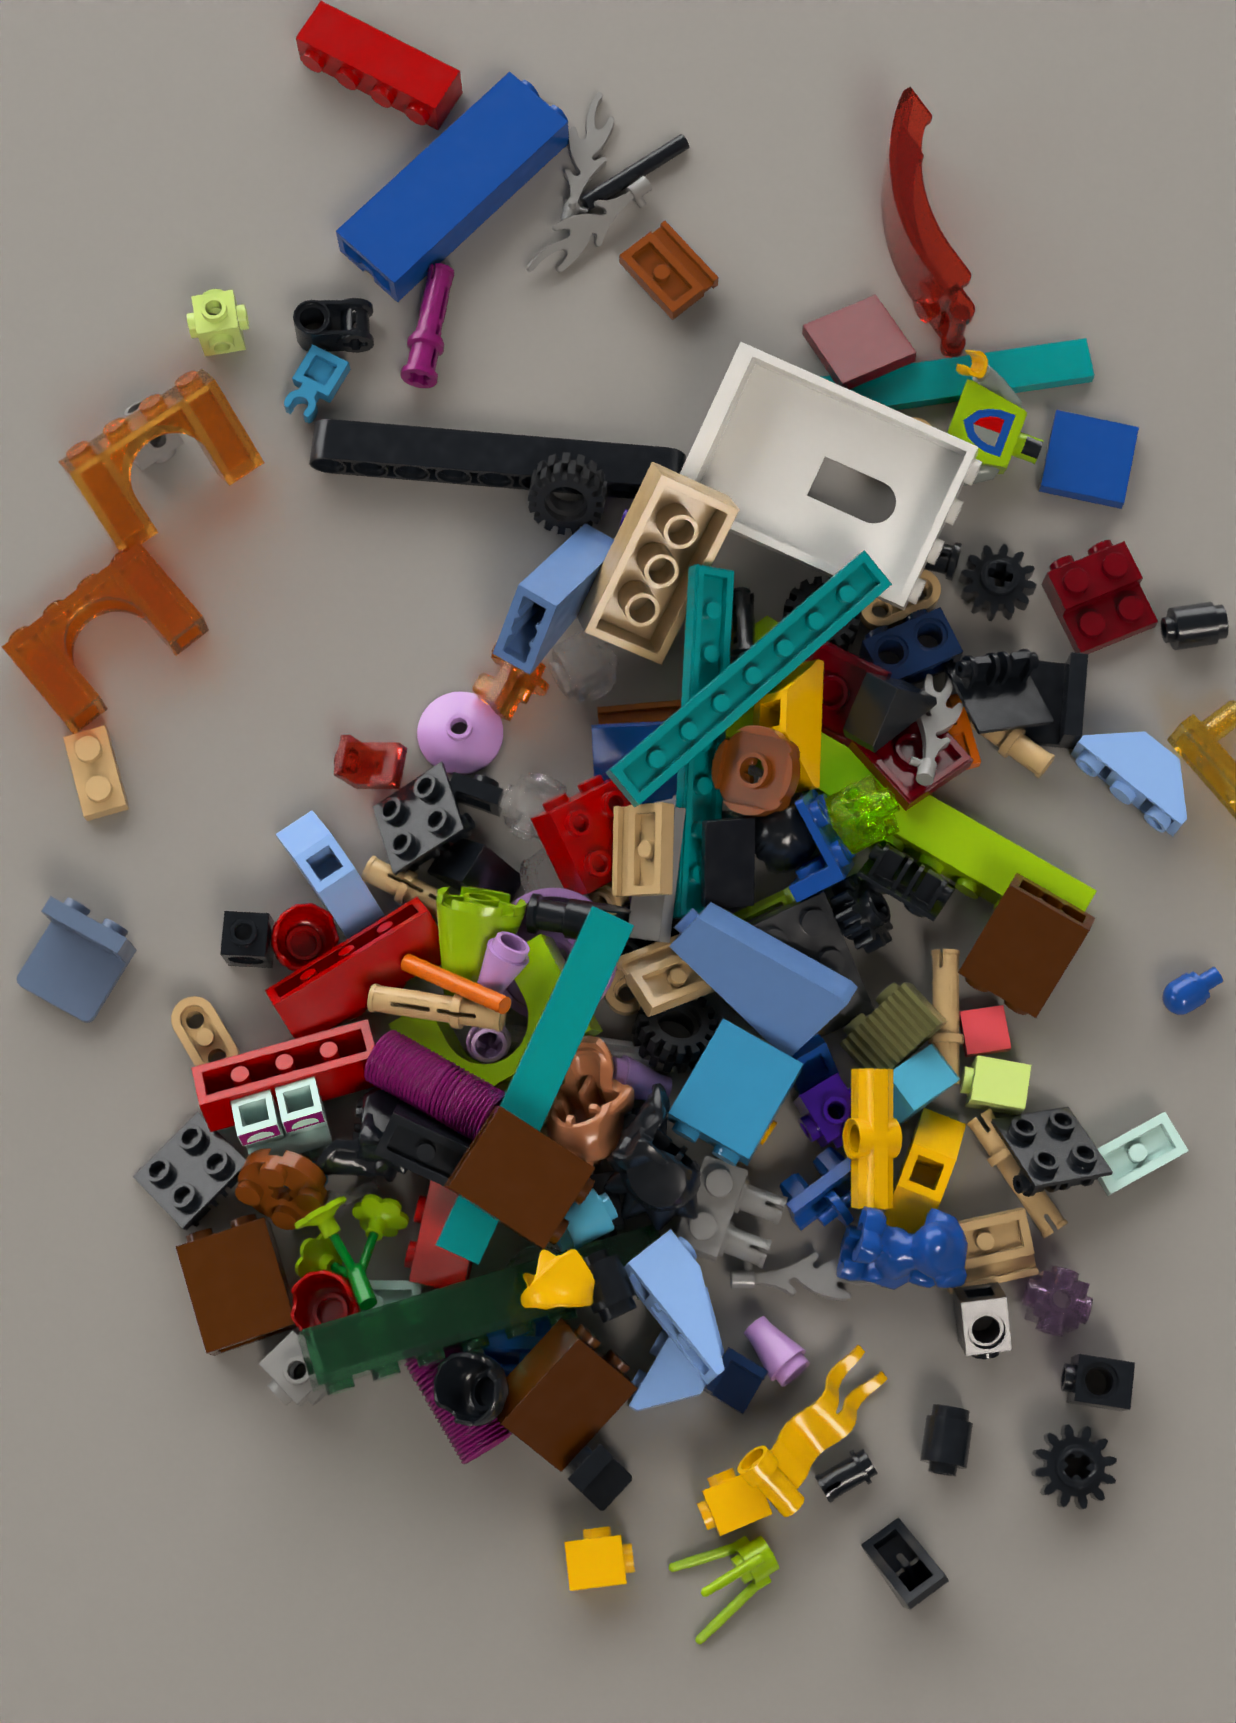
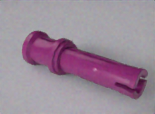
M435 263V266L431 264L428 267L427 282L416 331L407 340V347L410 351L407 365L402 367L400 376L405 383L417 388H431L438 381V374L435 372L438 356L443 354L445 347L441 338V331L446 315L450 288L455 274L454 270L445 264Z

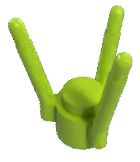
M745 1535L731 1544L669 1564V1571L676 1572L737 1553L736 1556L730 1559L734 1568L701 1589L703 1597H708L738 1578L744 1584L752 1580L696 1636L695 1641L697 1644L704 1643L758 1590L770 1584L772 1581L769 1575L780 1569L773 1552L761 1535L752 1541H749Z

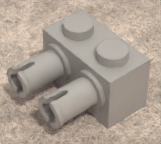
M705 1155L700 1169L701 1185L697 1192L698 1218L693 1220L682 1217L676 1236L677 1238L679 1236L685 1238L691 1244L698 1257L714 1263L717 1256L722 1257L723 1253H726L762 1268L767 1255L752 1250L750 1247L768 1253L772 1240H767L733 1227L735 1222L730 1220L733 1212L738 1214L739 1210H742L778 1225L788 1197H782L750 1185V1179L746 1178L748 1170Z

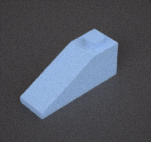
M670 1229L630 1260L624 1268L638 1298L708 1385L725 1369L702 1271L696 1261L697 1255L691 1244L681 1236L677 1238Z

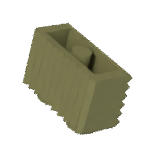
M894 982L875 999L880 1006L868 1017L864 1013L859 1014L843 1029L847 1037L839 1045L860 1068L895 1069L911 1057L947 1021L911 982L903 983L900 987Z

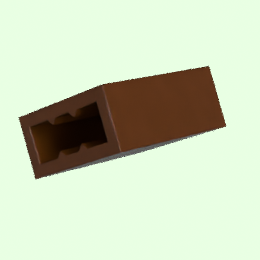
M1016 873L958 973L964 976L965 981L974 989L981 992L990 991L1002 998L1004 1004L1012 1011L1021 1015L1029 1014L1037 1018L1089 933L1095 917Z
M495 1106L444 1187L533 1245L545 1249L548 1242L555 1245L564 1234L569 1225V1221L564 1217L572 1204L576 1202L580 1205L588 1196L595 1183L594 1180L589 1178L595 1167L505 1108Z
M256 1214L238 1217L229 1222L230 1229L215 1234L212 1228L196 1231L186 1236L187 1243L176 1246L206 1353L212 1356L298 1328L290 1317L293 1307V1296L271 1223L264 1217L257 1219Z
M563 1318L557 1321L506 1377L509 1385V1394L503 1411L496 1417L501 1425L560 1472L568 1466L575 1456L638 1389L626 1375L631 1367L615 1351L610 1349L604 1354L598 1349L601 1341L588 1328L580 1324L574 1329Z

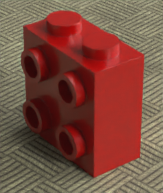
M601 774L579 783L577 787L580 792L568 798L566 793H562L542 803L545 811L530 818L563 888L582 895L589 894L612 881L614 806L626 807L632 805L611 779L603 780Z

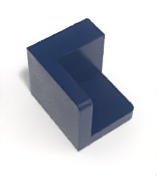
M728 1347L722 1357L725 1370L708 1385L706 1384L703 1391L743 1415L768 1371Z

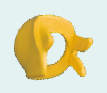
M543 1249L539 1254L536 1274H523L527 1288L521 1294L520 1301L525 1309L538 1308L548 1310L557 1307L572 1308L591 1306L593 1304L595 1279L583 1257L575 1249H570L558 1256Z

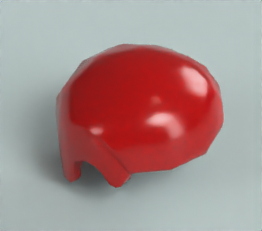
M314 903L295 904L281 913L273 925L271 933V946L277 960L282 966L294 972L336 947L339 942V935L332 914Z
M320 1270L307 1273L293 1285L291 1289L293 1307L290 1317L306 1339L319 1344L340 1342L358 1325L361 1309L346 1277L329 1270Z

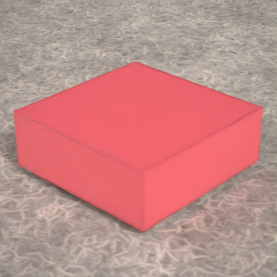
M1004 1005L959 1011L960 1031L964 1035L963 1047L965 1058L1011 1050Z

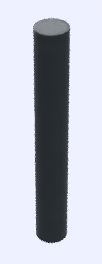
M682 134L678 135L580 197L583 206L589 208L588 211L595 208V201L608 200L640 177L648 175L689 149L687 139Z

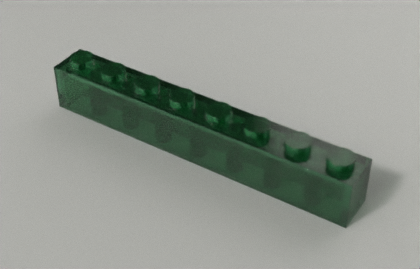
M652 1224L589 1243L577 1249V1251L585 1258L597 1251L606 1249L609 1256L618 1253L625 1267L630 1260L659 1239L661 1235L659 1230H656ZM565 1250L564 1252L555 1253V1255H561L567 1252L568 1250ZM538 1259L302 1329L297 1338L313 1392L326 1388L327 1395L330 1396L356 1387L354 1379L372 1374L373 1381L375 1382L400 1374L399 1365L417 1360L420 1368L446 1359L444 1352L457 1347H462L463 1352H474L490 1346L489 1338L506 1333L508 1340L525 1336L534 1332L532 1324L549 1319L551 1326H554L560 1318L570 1322L578 1318L577 1310L590 1306L557 1307L548 1310L538 1308L525 1309L520 1301L521 1294L527 1288L523 1274H536Z

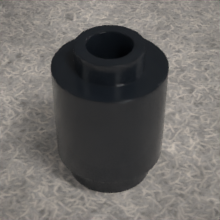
M1212 602L1171 607L1167 611V616L1161 618L1162 638L1165 643H1170L1174 650L1214 645L1218 643L1219 639H1225L1228 636V617L1222 604L1213 605Z
M602 1249L583 1258L595 1279L593 1304L590 1306L593 1314L599 1313L602 1322L605 1323L637 1308L633 1296L637 1294L618 1253L609 1256L606 1249Z
M933 1404L932 1414L926 1416L920 1461L929 1463L928 1472L956 1477L957 1468L967 1469L973 1423L968 1422L969 1410Z

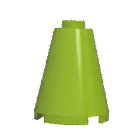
M461 886L460 895H448L450 887H442L437 890L436 896L441 968L477 983L488 940L495 938L497 933L502 931L517 935L525 915L526 902L520 898L517 905L510 903V894ZM443 988L444 995L454 996L455 993Z

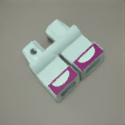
M315 1076L276 1087L275 1092L279 1109L270 1089L230 1101L237 1137L241 1145L246 1146L249 1155L259 1149L271 1148L269 1155L283 1157L285 1150L298 1154L304 1152L305 1156L315 1158L320 1156L324 1149L332 1143L325 1108Z

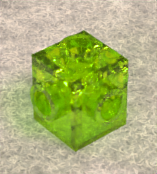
M872 774L824 798L832 827L852 855L900 831L895 817V813L900 811L899 804L889 787L881 789Z

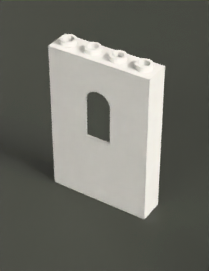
M740 342L680 474L726 494L732 499L740 510L729 532L828 577L835 575L855 556L865 550L892 583L877 599L905 611L908 602L917 604L927 582L921 579L920 576L927 562L935 565L945 544V541L939 539L945 523L954 525L964 501L957 499L964 483L972 486L982 461L976 459L979 447ZM827 457L887 484L893 490L896 497V506L892 515L883 522L868 523L807 496L824 458Z

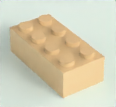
M652 462L577 615L584 632L662 665L686 617L689 566L695 564L712 566L740 510L732 499L726 494Z

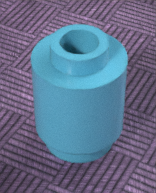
M592 1188L580 1205L576 1202L572 1204L564 1217L569 1221V1225L557 1242L562 1252L571 1247L577 1250L614 1230L612 1220L617 1218L618 1214L606 1192L598 1195Z

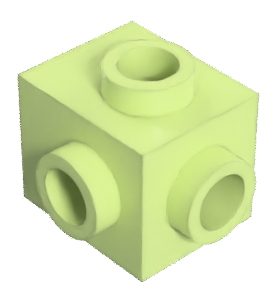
M211 289L202 295L191 296L193 313H187L189 333L191 339H199L205 357L246 350L243 330L249 329L245 304H237L233 290Z

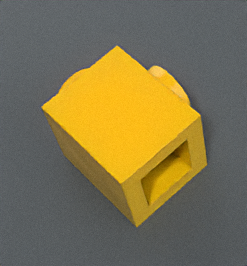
M733 1467L707 1478L710 1487L701 1491L704 1501L696 1503L706 1529L710 1530L715 1527L719 1536L773 1514L766 1496L757 1486L751 1487L741 1475L736 1476Z
M611 1526L583 1529V1539L564 1542L570 1591L627 1584L626 1573L635 1572L632 1543L622 1544L621 1534L611 1535Z

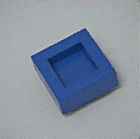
M819 1034L814 1035L791 1056L803 1063L801 1073L793 1085L799 1095L834 1074H839L829 1048Z

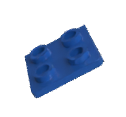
M816 789L805 791L795 801L800 815L821 852L803 863L802 867L795 871L797 877L790 884L789 889L797 903L845 879L855 865L852 858L856 856V851L850 838L845 832L839 835L831 820L836 817L833 806L824 793L818 795Z

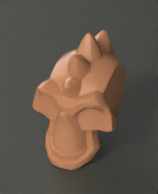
M590 1035L583 1036L549 1110L547 1137L590 1165L598 1166L616 1148L622 1135L624 1116L634 1107L635 1092L633 1087L624 1085L613 1078L614 1065L610 1050L602 1039Z

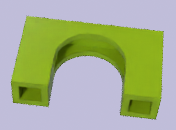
M539 934L527 941L530 947L528 953L529 963L514 979L527 1005V1031L519 1047L510 1056L501 1061L484 1064L472 1058L462 1047L453 1028L450 1027V1023L401 1016L388 1025L391 1030L401 1032V1034L408 1036V1038L427 1047V1049L435 1051V1053L450 1060V1062L456 1063V1066L465 1068V1071L474 1073L477 1077H481V1079L489 1082V1084L506 1092L566 961L552 937ZM594 1014L584 1036H596L603 1032Z

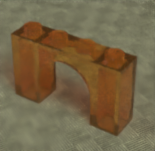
M203 369L189 371L181 375L175 381L174 387L162 395L154 394L140 403L137 411L126 418L120 417L110 421L104 426L103 433L89 442L82 441L73 445L66 452V457L58 461L111 543L123 556L159 533L136 498L131 485L133 462L142 447L152 439L169 433H181L195 438L216 474L229 486L265 463L216 380Z
M140 542L132 548L128 547L120 550L112 558L111 564L98 574L93 573L86 576L78 584L77 590L64 600L60 599L52 602L43 611V616L30 626L18 628L11 634L8 642L2 646L11 661L72 734L78 733L108 709L98 693L77 670L74 663L73 652L76 639L81 630L91 620L110 612H126L136 615L155 631L175 656L209 631L201 613Z

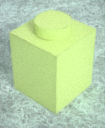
M977 1055L971 1067L964 1066L962 1072L960 1093L967 1094L965 1107L981 1110L991 1108L993 1112L1020 1115L1026 1107L1032 1065Z

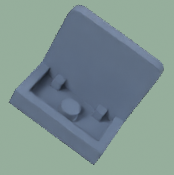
M50 896L41 912L51 922L17 975V983L23 989L82 1022L90 1023L96 1018L137 949L126 938L128 930L107 918L100 924L88 917L90 909L74 899L67 897L65 902L62 903Z

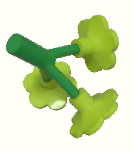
M367 1194L363 1197L362 1202L355 1203L352 1215L360 1221V1227L368 1237L360 1261L355 1263L338 1234L341 1229L334 1218L338 1208L347 1201L345 1196H340L294 1223L296 1229L305 1226H318L321 1231L316 1239L308 1238L301 1244V1257L295 1264V1272L301 1278L309 1272L329 1270L346 1277L349 1280L359 1308L361 1310H369L377 1304L376 1296L366 1274L376 1242L381 1240L383 1236H396L399 1230L405 1229L408 1226L409 1217L401 1211V1204L392 1198L382 1199L375 1194Z

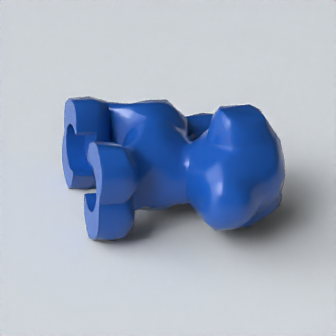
M864 1206L858 1225H848L841 1241L836 1271L838 1278L847 1281L861 1280L872 1282L892 1290L908 1282L926 1288H931L935 1285L938 1288H955L965 1283L967 1278L965 1262L968 1243L957 1218L948 1213L931 1208L927 1213L925 1224L915 1233H908L900 1227L888 1226L886 1224L887 1217L880 1209Z

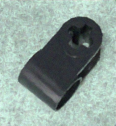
M361 298L307 300L300 303L293 314L298 344L306 351H309L312 345L327 352L346 351L360 353L370 350L374 346V337L370 334L369 317L373 315L372 303ZM310 323H319L322 325L320 328L315 330H309L305 328V326H307Z

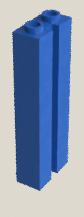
M509 71L336 230L340 252L362 271L366 270L374 277L375 283L395 301L399 302L427 276L428 267L431 264L435 266V263H441L569 144L568 119L566 115L556 105L549 106L541 99L537 90L530 82L526 80L520 81Z

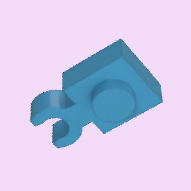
M312 345L292 377L294 386L299 389L290 392L286 396L284 401L286 413L291 415L298 404H306L308 407L303 413L304 420L308 424L313 422L318 414L316 403L319 399L331 403L351 370L349 362Z

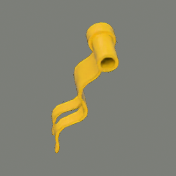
M857 1345L830 1370L826 1377L825 1390L821 1397L815 1403L794 1415L784 1425L776 1443L770 1450L765 1445L758 1446L746 1454L738 1465L737 1471L751 1487L757 1486L783 1517L793 1515L803 1505L804 1496L797 1489L806 1479L815 1459L825 1449L836 1444L852 1431L856 1424L857 1410L861 1403L888 1379L881 1371L873 1378L859 1385L846 1396L842 1410L838 1414L836 1413L839 1405V1387L848 1371L865 1353L860 1345Z

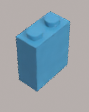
M723 1018L668 1112V1121L674 1123L672 1131L692 1143H696L697 1139L700 1138L714 1146L712 1154L732 1166H736L738 1161L748 1166L801 1073L803 1063Z

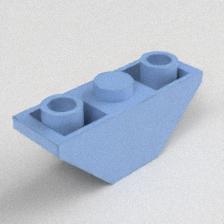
M1145 731L1083 735L1077 742L1071 755L1076 758L1077 766L1084 773L1091 777L1098 776L1110 786L1109 789L1114 797L1127 805L1133 804L1145 814L1144 819L1152 828L1159 832L1166 831L1172 837L1187 820L1180 759Z
M313 810L276 833L281 844L327 911L332 914L334 921L347 939L385 916L347 855Z
M705 1287L721 1356H723L724 1349L720 1333L718 1330L708 1288ZM662 1329L649 1352L656 1357L648 1373L639 1369L632 1381L638 1389L631 1395L633 1399L629 1404V1408L636 1412L700 1396L706 1386V1382L665 1330Z

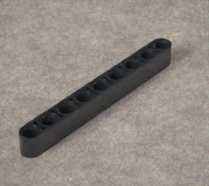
M322 419L314 424L309 465L317 471L331 474L529 490L534 469L537 470L538 463L542 460L548 464L549 456L553 454L557 455L558 460H562L563 453H570V460H576L578 454L585 456V465L593 460L597 464L596 472L601 469L604 472V481H607L606 497L634 499L652 462L680 474L686 461V455L678 449L659 446ZM559 487L552 490V492L583 495L578 490L570 487Z

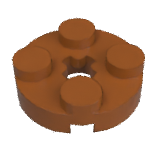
M749 725L738 729L737 731L740 732L734 734L730 739H725L719 745L714 755L712 781L715 789H720L722 797L726 800L723 802L729 809L742 815L767 816L775 811L781 812L790 805L791 798L797 789L800 779V751L798 746L794 742L789 741L783 733L769 727ZM759 759L764 768V773L758 779V782L754 783V776L748 774L749 765H756Z
M271 1148L256 1150L246 1158L238 1175L235 1195L239 1201L251 1205L258 1212L271 1218L275 1226L284 1230L295 1229L294 1223L319 1207L326 1205L330 1197V1190L327 1191L324 1187L327 1178L315 1163L296 1152L285 1150L283 1157L269 1155Z

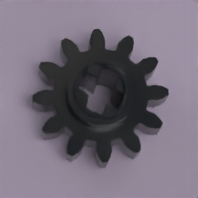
M1006 544L1001 546L998 554H993L992 549L985 545L981 553V559L970 554L966 562L968 569L962 570L959 577V582L967 585L962 590L961 599L969 600L974 598L975 601L971 612L975 614L984 607L988 609L987 618L989 621L995 618L997 611H1002L1003 616L1007 620H1011L1015 607L1025 611L1029 604L1027 596L1033 595L1037 586L1036 583L1028 580L1033 575L1034 566L1027 565L1021 567L1020 564L1024 553L1022 551L1018 552L1011 558L1007 556L1008 547ZM995 579L1001 580L1000 583L1003 587L995 586Z
M856 873L831 887L835 895L830 898V902L834 905V917L842 934L847 939L853 940L857 950L863 947L865 952L869 954L892 941V937L888 932L893 929V925L890 923V909L882 894L872 890L864 879L860 880Z
M1069 1424L1061 1427V1440L1052 1433L1044 1434V1440L1050 1448L1048 1451L1045 1449L1033 1450L1032 1453L1037 1459L1044 1461L1043 1467L1036 1468L1031 1472L1032 1476L1046 1477L1048 1481L1043 1485L1040 1493L1042 1495H1050L1057 1491L1059 1493L1057 1497L1058 1507H1066L1070 1502V1498L1074 1497L1076 1507L1078 1509H1086L1088 1504L1086 1495L1088 1494L1094 1500L1103 1501L1105 1496L1099 1485L1101 1483L1115 1484L1116 1482L1113 1476L1105 1473V1466L1115 1464L1117 1459L1111 1456L1103 1457L1101 1454V1450L1106 1447L1108 1440L1105 1438L1096 1440L1093 1443L1090 1442L1091 1428L1088 1426L1080 1429L1078 1436L1075 1437L1074 1431ZM1067 1457L1070 1459L1081 1458L1083 1465L1079 1467L1083 1472L1081 1477L1078 1475L1067 1476L1064 1471L1069 1466L1065 1462Z

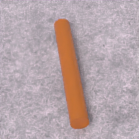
M407 954L401 961V969L500 1014L507 1013L511 1007L510 997L414 955Z

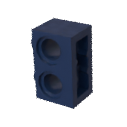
M941 607L930 612L927 609L917 610L908 615L903 620L904 623L890 629L887 625L875 628L865 635V640L862 641L859 657L892 672L891 678L903 680L912 685L924 681L927 674H931L934 677L943 673L945 664L960 661L963 650ZM922 635L932 636L939 645L933 648L925 647L918 641V637ZM882 652H892L898 656L900 662L892 665L886 664L879 658V654Z

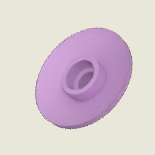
M452 692L435 699L422 713L417 728V739L423 756L432 766L443 762L446 772L452 775L454 772L462 775L472 774L488 766L499 753L504 734L502 720L495 707L485 698L470 692ZM462 722L467 725V730L463 734H455L451 731L452 726L455 723Z

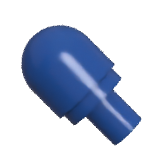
M1215 967L1200 975L1194 971L1189 974L1185 973L1166 985L1162 994L1163 1003L1174 1014H1188L1206 1003V1000L1210 998L1209 990L1222 983L1223 978Z

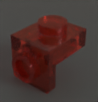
M341 735L338 750L334 757V776L356 789H400L408 748L399 742H361L351 735Z

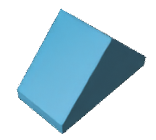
M930 1044L893 1069V1117L897 1119L900 1126L961 1080L934 1044Z

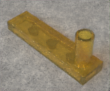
M1230 700L1201 722L1192 714L1179 724L1167 741L1236 819V761L1218 742L1236 729V701Z

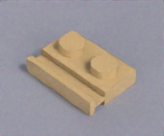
M660 802L640 804L637 807H633V805L626 807L614 806L612 896L640 897L673 894L674 804Z
M678 935L670 937V943L656 942L621 955L617 962V970H622L627 978L626 984L647 1017L715 992L669 947Z
M1023 1207L958 1221L968 1243L965 1262L967 1278L960 1287L996 1282L1002 1283L1039 1274L1038 1267H1036L1035 1251L1026 1209ZM947 1288V1292L953 1294V1288Z

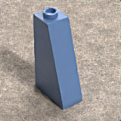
M585 523L518 584L493 654L530 675L576 619L614 539Z
M712 902L700 913L692 908L674 927L680 934L669 947L765 1040L789 1056L794 1055L849 1003L858 988L848 978Z

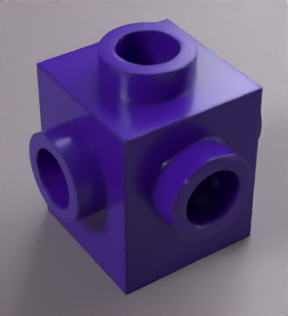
M836 1073L802 1093L794 1101L795 1106L802 1115L798 1119V1123L803 1133L810 1142L817 1140L821 1148L831 1142L834 1143L837 1149L842 1147L844 1124L847 1119L851 1118V1087L847 1089L839 1074ZM827 1110L834 1112L836 1119L831 1118Z

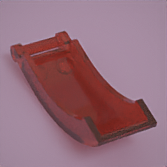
M910 86L903 91L898 101L884 167L881 191L884 234L893 265L904 288L914 302L913 306L917 316L922 322H929L940 337V351L945 357H959L966 345L964 337L966 326L972 321L975 313L974 303L963 290L970 283L971 272L943 235L928 202L922 175V162L924 158L922 141L925 128L932 121V114Z

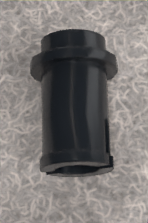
M864 1449L857 1453L851 1450L849 1452L851 1457L815 1476L830 1503L864 1481L869 1485L872 1483L870 1478L878 1474Z

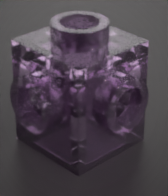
M1052 1266L1051 1272L1046 1270L1040 1272L1035 1276V1280L1029 1278L1025 1287L1022 1305L1027 1306L1024 1319L1037 1323L1036 1330L1053 1336L1063 1337L1064 1332L1069 1333L1077 1330L1079 1323H1087L1092 1309L1093 1298L1087 1296L1090 1284L1079 1281V1273L1059 1266ZM1056 1291L1067 1294L1068 1300L1065 1308H1060L1054 1303L1053 1297Z

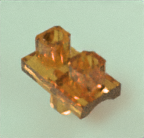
M494 645L491 658L501 668L496 677L484 672L480 674L472 687V691L479 699L490 705L500 718L511 721L519 703L527 704L532 693L539 696L546 695L550 686L541 678L546 666L540 662L529 675L494 655Z

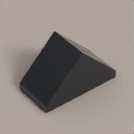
M867 672L843 727L844 736L875 753L936 706V697L906 681Z
M464 838L454 844L449 841L450 849L446 852L440 850V855L434 859L427 870L428 874L458 891H461V886L510 894V903L525 880L524 876L486 845Z
M899 1517L861 1544L867 1556L904 1608L911 1610L949 1582L944 1572Z

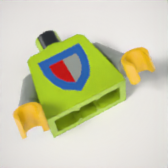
M965 350V353L970 355L972 359V365L969 368L966 365L957 364L956 371L961 375L972 376L973 381L967 379L947 433L979 447L976 459L982 461V465L973 484L993 480L997 474H1004L1011 456L1035 464L1044 440L1021 432L1027 412L1022 409L1020 398L1006 380L988 365L987 356L981 351Z

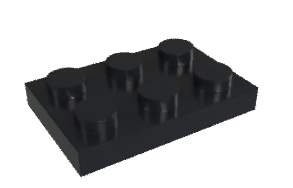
M821 890L798 903L794 901L749 923L848 978L858 987L849 1003L816 1034L823 1037L848 1025L859 1014L864 1013L867 1016L874 1011L872 1002L824 891Z

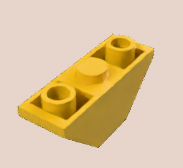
M820 659L800 664L754 705L753 725L775 729L783 733L789 741L794 742L799 748L800 779L795 793L820 788L824 661Z
M923 1108L893 1187V1208L884 1210L888 1226L900 1227L908 1233H915L925 1224L927 1213L931 1208L938 1209L957 1160L966 1127L965 1123Z

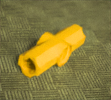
M851 1069V1118L845 1122L842 1134L844 1151L847 1157L851 1159V1208L863 1209L864 1206L877 1209L893 1208V1158L900 1154L902 1147V1130L897 1119L893 1117V1069Z

